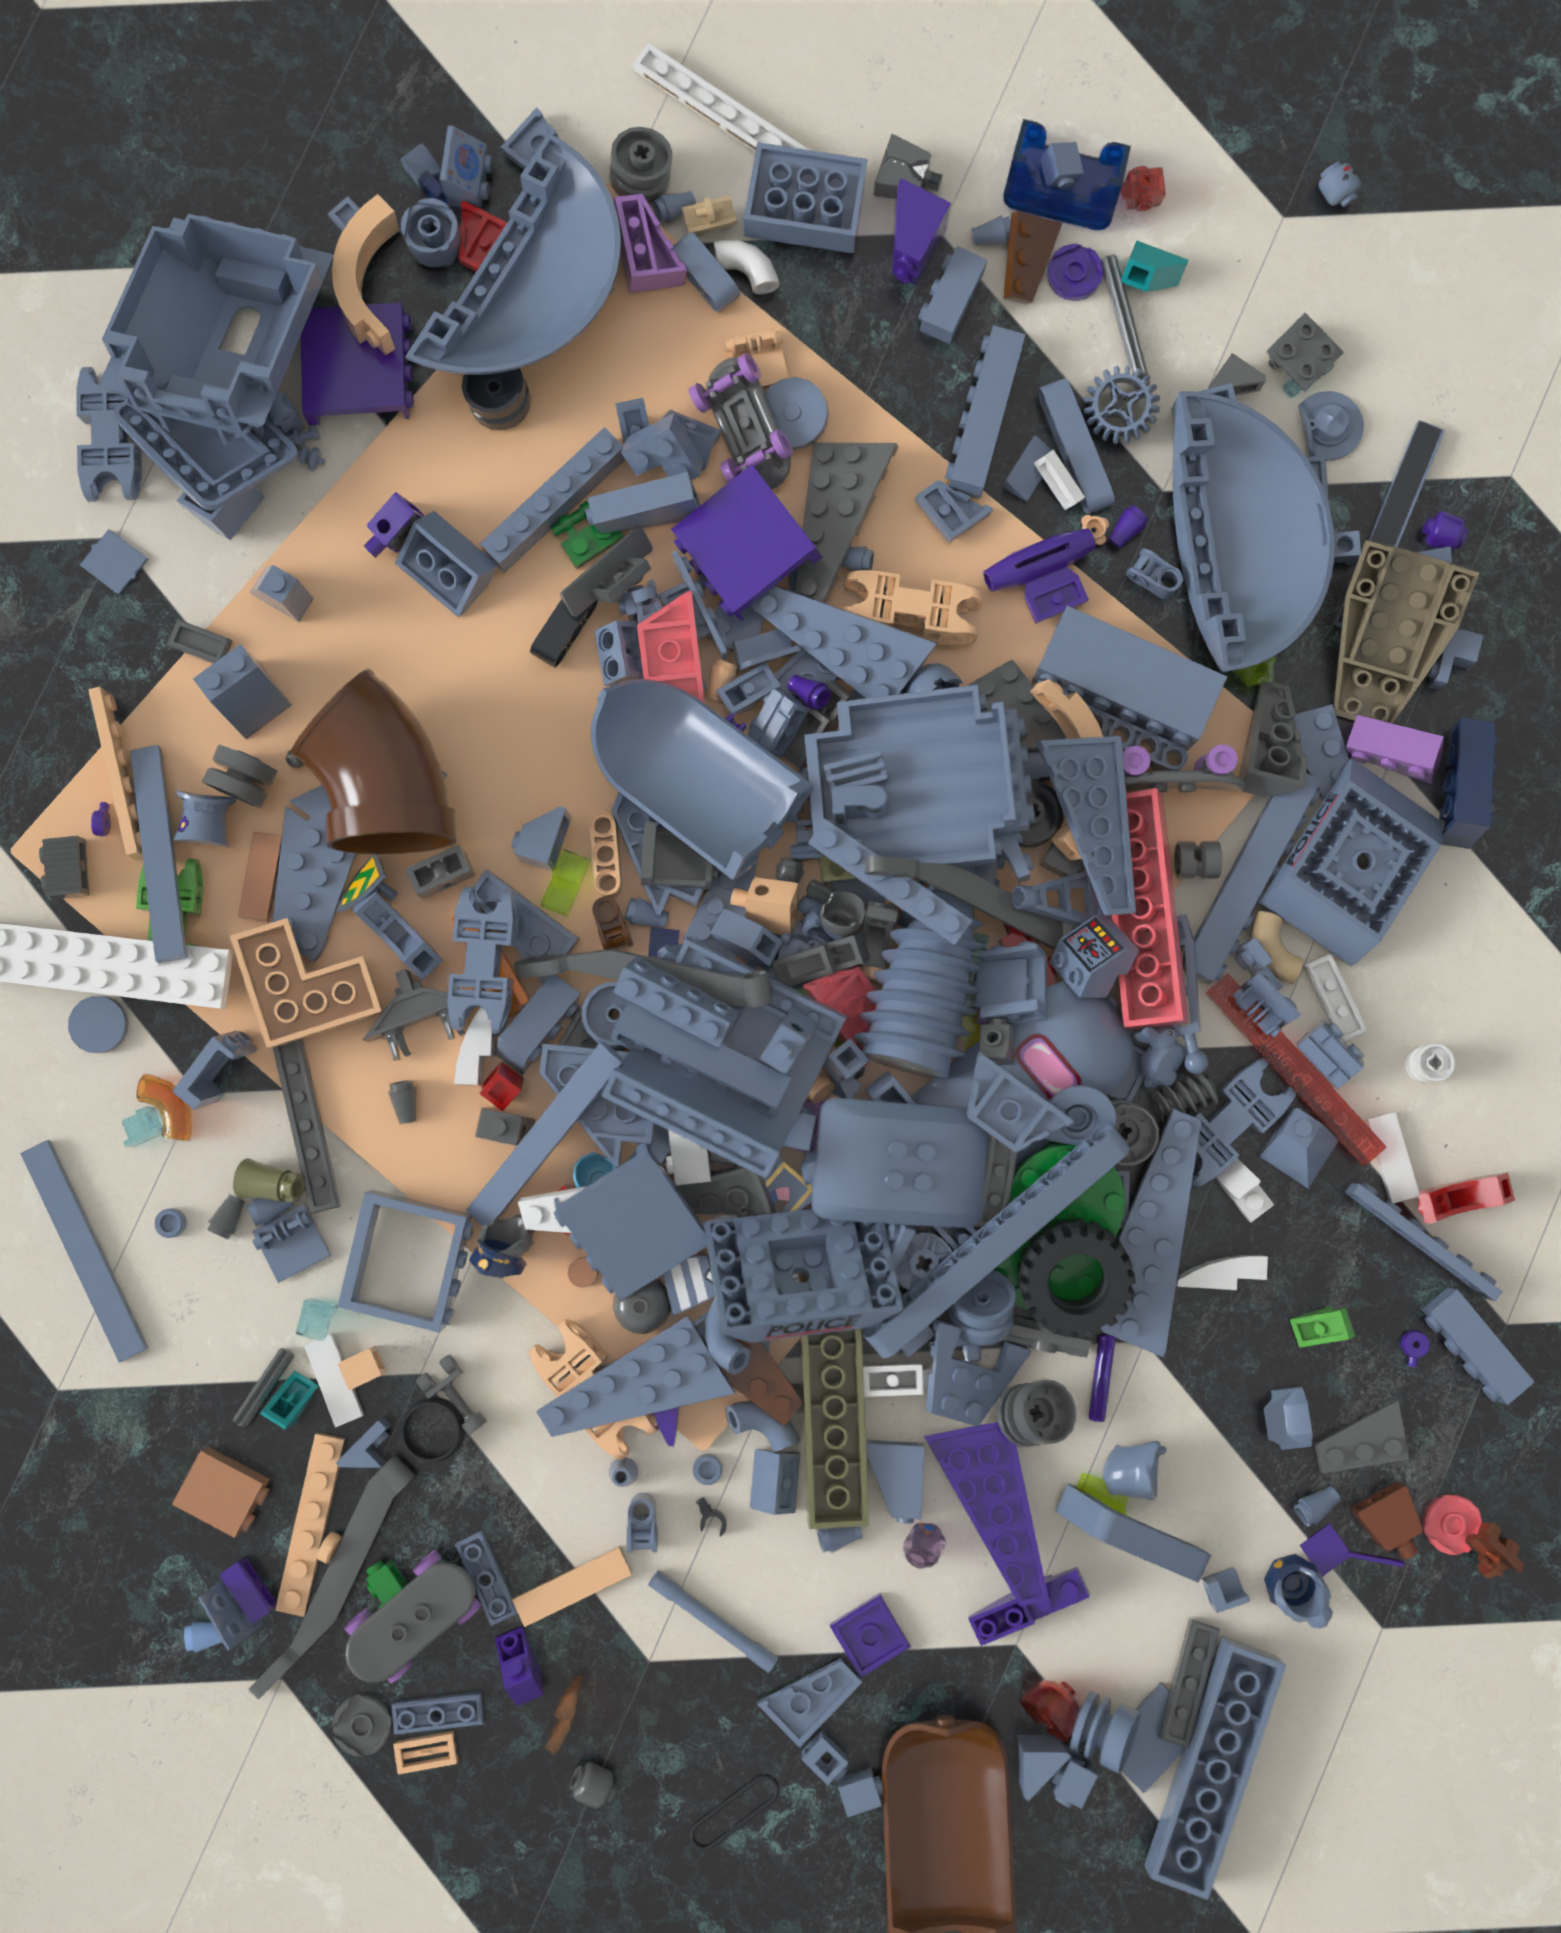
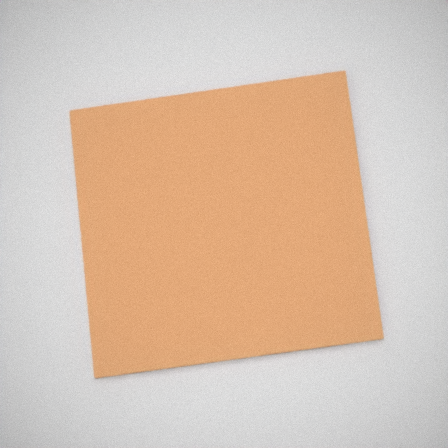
M604 183L614 203V197H619V195L610 184ZM660 226L665 237L671 241L672 245L678 242L677 239ZM620 254L617 276L613 284L615 291L608 296L604 306L588 327L567 346L551 356L520 368L531 394L530 410L524 420L515 427L506 430H491L482 426L473 416L462 391L464 374L436 370L413 396L414 408H409L410 419H405L403 411H400L206 628L208 631L233 641L229 652L239 644L247 649L261 663L291 703L289 708L245 739L208 700L193 680L194 677L211 666L212 663L184 653L120 725L123 733L120 743L122 749L124 748L128 755L129 765L126 766L128 776H131L132 779L130 751L159 745L162 749L173 839L178 830L184 809L182 806L183 800L176 795L177 790L201 795L231 797L201 782L208 768L227 771V769L219 766L212 759L218 745L252 755L278 771L271 785H263L254 781L252 783L267 793L262 808L252 806L236 799L234 804L228 806V811L225 814L229 848L173 841L177 876L180 875L181 869H185V863L188 858L198 859L202 869L204 886L201 915L187 914L186 943L199 947L234 951L230 935L272 923L276 886L269 922L238 916L253 833L259 832L282 836L285 806L305 820H309L310 815L289 801L322 784L305 765L300 768L290 767L286 762L287 752L292 749L294 743L310 721L342 687L362 671L371 669L377 678L384 681L405 702L420 722L432 743L441 770L447 773L444 781L447 790L448 807L455 810L456 843L445 848L425 852L379 855L386 873V877L382 881L397 891V895L390 901L378 893L428 942L443 961L427 977L421 980L354 913L352 909L355 906L345 911H336L327 935L329 938L326 947L316 962L301 954L307 973L364 956L382 1012L393 997H396L394 990L400 988L395 973L405 969L409 970L413 982L420 981L423 988L448 993L449 975H464L467 947L465 943L452 941L454 923L451 917L455 916L456 907L463 888L473 887L485 870L492 872L578 936L580 939L569 954L604 950L592 911L593 903L596 899L603 896L600 895L594 884L589 825L591 818L596 813L605 812L613 817L611 809L619 791L611 785L601 771L595 758L591 741V725L598 704V695L605 687H610L604 686L594 631L616 620L629 621L628 615L621 614L618 601L615 603L598 601L593 614L556 668L532 655L530 648L562 599L560 593L611 548L576 569L560 544L569 538L566 532H563L555 537L550 530L505 573L497 567L487 588L462 616L457 617L395 564L400 552L396 553L386 547L375 558L363 546L374 535L367 527L368 522L395 492L411 501L424 515L433 511L438 513L484 552L480 543L604 427L624 446L615 403L644 398L649 425L661 420L671 409L720 430L712 408L705 413L699 411L690 397L689 388L696 383H700L706 389L705 382L708 381L714 368L727 359L723 338L779 328L782 336V347L788 377L809 380L820 389L828 404L829 418L826 429L815 443H897L898 445L895 456H892L888 464L887 474L884 480L881 479L875 492L876 497L858 536L854 537L850 547L867 546L868 550H873L874 562L871 570L901 574L899 587L929 591L931 580L934 579L959 583L974 588L983 595L981 608L958 614L960 618L968 621V624L977 627L979 631L977 641L973 644L961 646L937 644L922 664L923 666L940 663L949 667L962 680L963 684H959L962 687L969 685L1012 659L1033 686L1037 684L1032 682V679L1063 613L1035 624L1024 599L1025 585L991 592L985 583L983 571L1009 554L1043 539L985 491H982L980 499L970 496L969 500L983 507L985 505L990 506L993 509L992 513L951 543H948L914 500L917 494L938 480L949 485L950 480L945 479L949 465L947 460L743 293L740 292L741 295L720 312H716L687 277H685L683 286L629 293ZM770 386L762 387L764 393L768 390ZM722 433L719 441L711 450L706 469L701 470L699 477L692 479L700 505L728 484L722 473L721 463L728 458L732 460L733 458ZM813 444L805 449L793 450L791 467L787 478L780 486L772 489L802 529ZM625 460L566 516L580 508L579 505L583 502H588V497L665 478L668 475L662 466L658 465L636 476ZM587 518L573 526L576 532L589 525ZM679 522L643 527L653 547V550L643 558L647 560L651 570L643 576V580L634 586L642 585L646 587L649 586L648 581L654 580L662 607L664 606L659 594L684 583L672 559V552L677 550L680 557L686 556L688 561L693 559L688 552L683 555L673 542L677 537L671 529ZM633 529L623 530L620 532L622 533L623 537H625ZM1074 564L1068 566L1074 573L1078 574L1089 599L1087 603L1074 609L1187 658ZM274 565L295 577L314 598L299 622L250 593L264 568ZM841 566L837 574L838 579L827 600L829 605L841 609L845 606H854V604L864 602V599L857 596L855 592L846 589L844 585L846 575L853 571ZM692 568V572L689 575L693 583H695L700 575ZM789 575L776 585L791 590ZM885 578V584H888V578ZM706 587L704 591L705 597L702 598V601L706 608L711 607L713 612H715L722 598L719 593L714 596ZM764 618L760 634L778 628ZM893 625L896 629L913 633L916 636H923L924 629ZM704 638L698 641L701 673L706 688H708L711 664L714 665L716 659H722L713 641ZM791 639L792 646L798 645ZM727 649L728 658L723 661L738 666L734 652ZM794 655L769 662L767 665L772 673L776 674ZM738 666L736 679L756 667L740 671ZM841 678L836 680V682L850 692L853 691L854 688ZM1224 687L1219 694L1200 739L1186 751L1188 755L1187 763L1179 771L1194 770V765L1200 757L1207 755L1215 746L1223 744L1232 747L1237 754V765L1232 772L1234 777L1239 778L1253 711ZM707 689L703 690L704 704L725 719L730 712L723 701L719 703L706 698ZM764 698L755 703L754 709L734 716L736 723L742 725L744 722L746 724V729L743 731L746 735L750 732V723L754 718L758 717L763 708ZM839 725L834 731H839ZM1121 730L1113 731V736H1121L1122 743L1126 742L1124 732ZM1140 742L1139 746L1143 747L1148 754H1152V746L1148 742ZM101 747L13 845L11 854L41 879L45 875V867L39 858V849L43 847V839L68 836L84 838L86 841L89 896L65 898L64 900L105 936L148 941L150 914L149 912L136 909L138 881L143 867V858L133 859L125 853ZM1173 753L1166 754L1167 763L1171 766H1178V757ZM777 757L795 772L799 773V768L785 757ZM1148 767L1145 773L1158 770ZM1051 780L1042 781L1054 789ZM1167 789V792L1162 793L1174 890L1184 880L1177 879L1175 875L1174 852L1176 843L1178 841H1194L1199 846L1202 841H1216L1254 794L1214 789H1196L1195 792H1179V789ZM1126 790V793L1141 790ZM132 793V795H133V800H134V804H135V803H136L135 793ZM808 797L803 805L804 811L798 813L800 820L810 819ZM101 802H107L110 805L108 808L111 819L110 832L107 836H95L91 829L92 813L95 810H99ZM558 807L566 808L571 816V821L554 872L520 861L514 854L515 849L511 847L516 831L521 832L524 824ZM1063 812V817H1062V821H1061L1060 827L1062 826V824H1063V822H1064V820H1065L1064 812ZM601 821L598 823L596 831L600 834L609 832L611 823ZM786 821L781 827L785 833L771 849L765 846L760 851L754 878L776 880L777 864H780L781 857L793 860L790 849L791 845L797 844L796 822L789 823ZM1060 827L1046 843L1039 847L1021 849L1022 855L1028 853L1033 865V870L1029 871L1030 880L1019 883L1010 864L1006 860L1003 869L998 868L995 879L1000 880L999 888L1012 894L1013 889L1018 885L1034 886L1062 878L1040 866L1052 844L1050 840ZM618 829L623 885L620 894L612 899L619 905L624 919L631 897L635 899L640 897L649 903L651 902L644 886L641 885V879ZM456 845H460L465 850L476 876L425 899L419 897L405 868ZM610 849L602 850L599 854V861L609 862L612 860L614 852ZM372 854L356 855L342 896L356 873ZM819 859L799 860V862L804 863L802 868L804 874L799 882V900L804 895H807L806 888L812 879L821 882ZM612 877L605 878L601 883V888L604 891H610L616 886V880ZM926 882L923 885V887L926 889H928V887L930 886V884ZM1083 888L1071 889L1072 909L1086 913ZM708 889L703 890L697 906L670 896L664 911L669 912L664 929L653 926L630 924V921L624 919L634 945L629 946L626 944L615 949L654 958L658 951L666 945L683 944V938ZM1058 890L1046 891L1048 906L1060 909ZM603 903L599 907V915L602 918L612 916L614 906L611 903ZM974 908L975 919L985 924L983 927L973 929L974 940L985 947V949L972 951V962L977 964V962H985L981 958V951L991 950L994 946H1000L998 941L1008 935L1002 922ZM799 911L797 921H803L804 916ZM896 924L893 930L904 928L899 924ZM492 930L494 933H502V931ZM622 935L611 938L610 940L621 937ZM890 938L888 950L897 949L899 945ZM1031 938L1032 942L1037 943L1046 953V958L1052 957L1055 948H1050ZM502 946L503 951L515 970L514 963L522 960L520 953L515 947ZM234 951L226 1009L185 1005L220 1035L237 1030L250 1036L252 1044L258 1049L255 1053L245 1057L282 1088L273 1048H266ZM737 955L736 961L744 965L748 964ZM886 961L884 970L889 969L891 966ZM760 965L756 967V971H761ZM573 970L555 974L581 993L578 1000L580 1009H582L586 996L596 986L606 982H618V980ZM976 972L969 973V983L973 986L974 982H976ZM1058 973L1053 974L1057 983L1064 981ZM538 977L520 979L530 998L543 985ZM872 984L876 991L882 990V984ZM459 987V989L475 990L473 987ZM976 993L966 995L965 1005L977 1013L978 1009L975 1007ZM477 1006L470 1012L469 1018H465L463 1028L465 1032H467L480 1006ZM618 1010L612 1011L613 1016L609 1018L617 1020L620 1014ZM382 1013L303 1038L322 1123L409 1199L468 1213L466 1209L517 1146L475 1137L481 1107L496 1111L501 1110L480 1095L482 1086L454 1084L456 1064L465 1035L460 1036L457 1030H453L455 1039L448 1040L441 1017L437 1016L404 1028L405 1030L402 1031L411 1055L408 1057L404 1056L399 1048L401 1060L393 1061L386 1037H380L369 1042L363 1041ZM519 1013L508 1018L505 1029ZM977 1014L962 1016L961 1026L972 1034L971 1036L957 1038L956 1048L963 1053L980 1040L982 1024L977 1023ZM574 1016L571 1019L566 1018L561 1024L563 1028L553 1041L549 1040L547 1044L558 1045ZM496 1034L495 1053H496L498 1038H499V1036H500L501 1034ZM840 1038L834 1042L828 1056L843 1044ZM628 1048L622 1050V1052L630 1051ZM497 1056L483 1057L482 1085L502 1061ZM541 1056L524 1073L521 1091L503 1112L536 1119V1123L557 1097V1094L539 1073ZM870 1060L869 1064L864 1066L865 1072L863 1076L857 1079V1081L861 1082V1086L853 1099L873 1100L865 1089L887 1071L898 1081L912 1099V1096L930 1082L933 1077L902 1071ZM822 1066L820 1072L830 1079L832 1076ZM413 1080V1085L417 1087L416 1121L399 1124L388 1091H390L389 1084ZM831 1093L826 1099L823 1100V1102L829 1100L830 1098L840 1097ZM578 1121L498 1218L499 1220H506L521 1214L518 1201L523 1197L557 1192L566 1184L571 1188L575 1186L573 1179L574 1165L582 1156L597 1152L606 1157ZM622 1142L620 1166L628 1161L639 1144ZM783 1146L778 1157L803 1177L801 1162L805 1161V1152ZM708 1150V1153H709V1161H710L711 1151ZM666 1160L665 1163L663 1164V1168L665 1169V1171H666L667 1174H668L667 1160ZM710 1162V1170L715 1172L734 1167ZM668 1174L675 1184L674 1174ZM809 1203L802 1210L812 1209V1203ZM719 1213L718 1215H696L704 1225V1222L712 1220L726 1213ZM472 1217L471 1223H474L473 1235L470 1240L466 1241L465 1247L473 1253L479 1246L478 1239H480L482 1226ZM434 1219L453 1236L456 1224ZM535 1230L532 1238L533 1244L522 1257L527 1264L522 1274L502 1278L556 1326H559L563 1320L569 1319L587 1331L608 1355L601 1363L604 1367L612 1364L688 1315L693 1322L709 1311L715 1299L713 1297L676 1315H673L671 1309L666 1322L656 1331L647 1334L632 1333L624 1329L616 1320L613 1311L615 1292L611 1294L608 1292L602 1282L603 1275L599 1270L596 1280L588 1287H577L570 1282L568 1278L570 1264L578 1258H586L587 1254L583 1248L578 1250L575 1247L570 1236L554 1231ZM705 1247L694 1255L708 1254V1248ZM797 1273L799 1275L798 1279L802 1283L809 1280L805 1274ZM662 1274L657 1279H659L665 1285L664 1277ZM800 1336L770 1340L769 1353L777 1365L798 1342ZM733 1388L735 1394L679 1407L677 1430L697 1448L705 1451L729 1424L726 1417V1407L737 1402L748 1401L749 1399Z

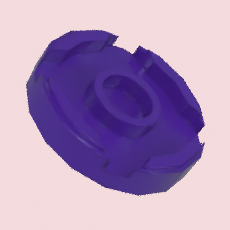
M1074 243L1063 246L1054 253L1048 265L1047 278L1049 286L1055 294L1066 300L1078 301L1087 299L1096 292L1102 281L1104 269L1101 258L1093 249L1082 247V244Z

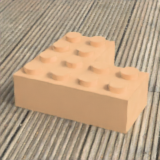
M288 918L230 935L267 1049L383 1013L364 956L307 973L291 922Z

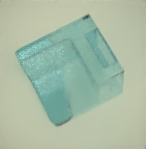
M145 1106L136 1110L135 1115L122 1120L123 1127L128 1136V1139L123 1141L125 1147H135L165 1134L155 1107Z
M313 1298L305 1299L296 1335L320 1341L325 1340L330 1319L337 1314L338 1304Z

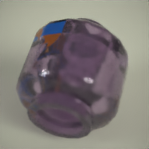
M933 1523L915 1524L903 1543L906 1560L912 1566L920 1569L933 1567L940 1559L946 1547L943 1533Z

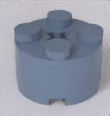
M427 198L417 201V205L412 208L409 207L405 211L401 220V232L410 254L415 261L424 266L441 267L452 265L459 254V246L461 245V231L455 214L446 203L438 199Z

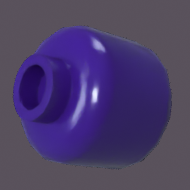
M1440 511L1434 518L1428 517L1422 533L1426 534L1425 541L1428 546L1436 549L1451 547L1452 552L1455 548L1460 549L1469 528L1465 527V520L1463 518Z

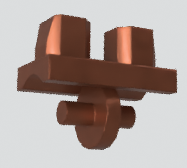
M1481 1523L1478 1534H1467L1465 1543L1478 1554L1479 1572L1486 1578L1501 1577L1507 1569H1515L1517 1572H1522L1524 1563L1517 1558L1520 1546L1514 1540L1508 1538H1500L1498 1541L1501 1529L1494 1523Z

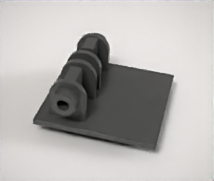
M1306 312L1266 351L1270 355L1268 365L1274 370L1282 368L1305 392L1344 353Z

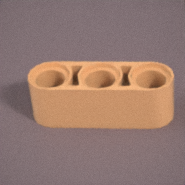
M600 812L591 818L589 825L594 884L601 896L615 898L622 891L623 885L618 827L610 814ZM608 821L611 823V829L605 834H600L596 831L598 823ZM604 849H610L614 852L613 858L609 862L599 861V854ZM607 877H612L616 880V886L610 891H604L601 888L602 881Z

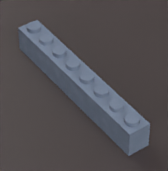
M1306 773L1305 786L1302 790L1274 795L1268 798L1194 936L1197 978L1210 984L1215 979L1219 981L1226 971L1227 965L1224 962L1228 954L1233 955L1240 944V940L1237 938L1241 930L1246 931L1254 918V915L1250 914L1255 904L1260 905L1259 902L1267 891L1264 887L1268 880L1272 881L1279 872L1281 866L1277 863L1282 854L1286 856L1294 843L1291 837L1295 829L1299 831L1307 819L1304 813L1308 805L1313 806L1321 791L1317 790L1321 781ZM1184 955V957L1182 958L1183 971L1187 972L1186 958Z

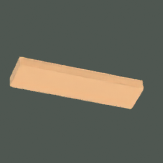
M619 1546L514 1597L512 1601L523 1626L526 1627L631 1576L632 1571Z

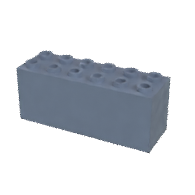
M1067 605L1032 682L1040 683L1050 679L1063 689L1065 696L1077 692L1087 705L1174 742L1188 751L1200 739L1227 676Z

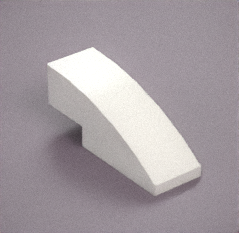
M482 1007L477 1011L462 1042L456 1064L454 1084L482 1086L483 1057H495L496 1034L492 1033L491 1020H488V1014Z
M1238 1255L1205 1262L1178 1275L1176 1286L1237 1290V1278L1267 1280L1268 1256Z

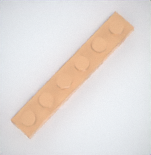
M101 687L88 689L125 853L133 859L143 858L136 803L134 804L132 793H135L134 782L127 773L126 766L129 765V759L125 749L121 747L120 738L123 737L119 722L115 721L113 712L117 709L113 695Z
M319 1432L315 1434L275 1611L303 1617L308 1611L319 1562L317 1554L324 1540L340 1468L336 1462L343 1455L346 1438Z

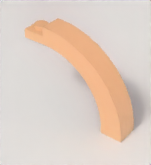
M377 194L356 212L343 230L333 256L332 282L345 323L352 335L359 343L367 339L373 348L378 346L387 355L395 349L390 332L368 309L362 299V282L368 263L379 247L400 231L395 211Z
M1050 679L1037 683L1031 689L1030 693L1056 720L1066 739L1103 737L1094 715L1077 692L1065 696L1063 689ZM1065 818L1062 826L1050 841L1070 861L1082 859Z

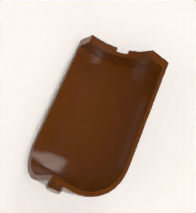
M951 1715L937 1716L936 1720L922 1721L902 1727L890 1739L882 1763L888 1933H944L948 1931H961V1933H1017L1009 1763L1001 1738L992 1727L985 1723L955 1719Z

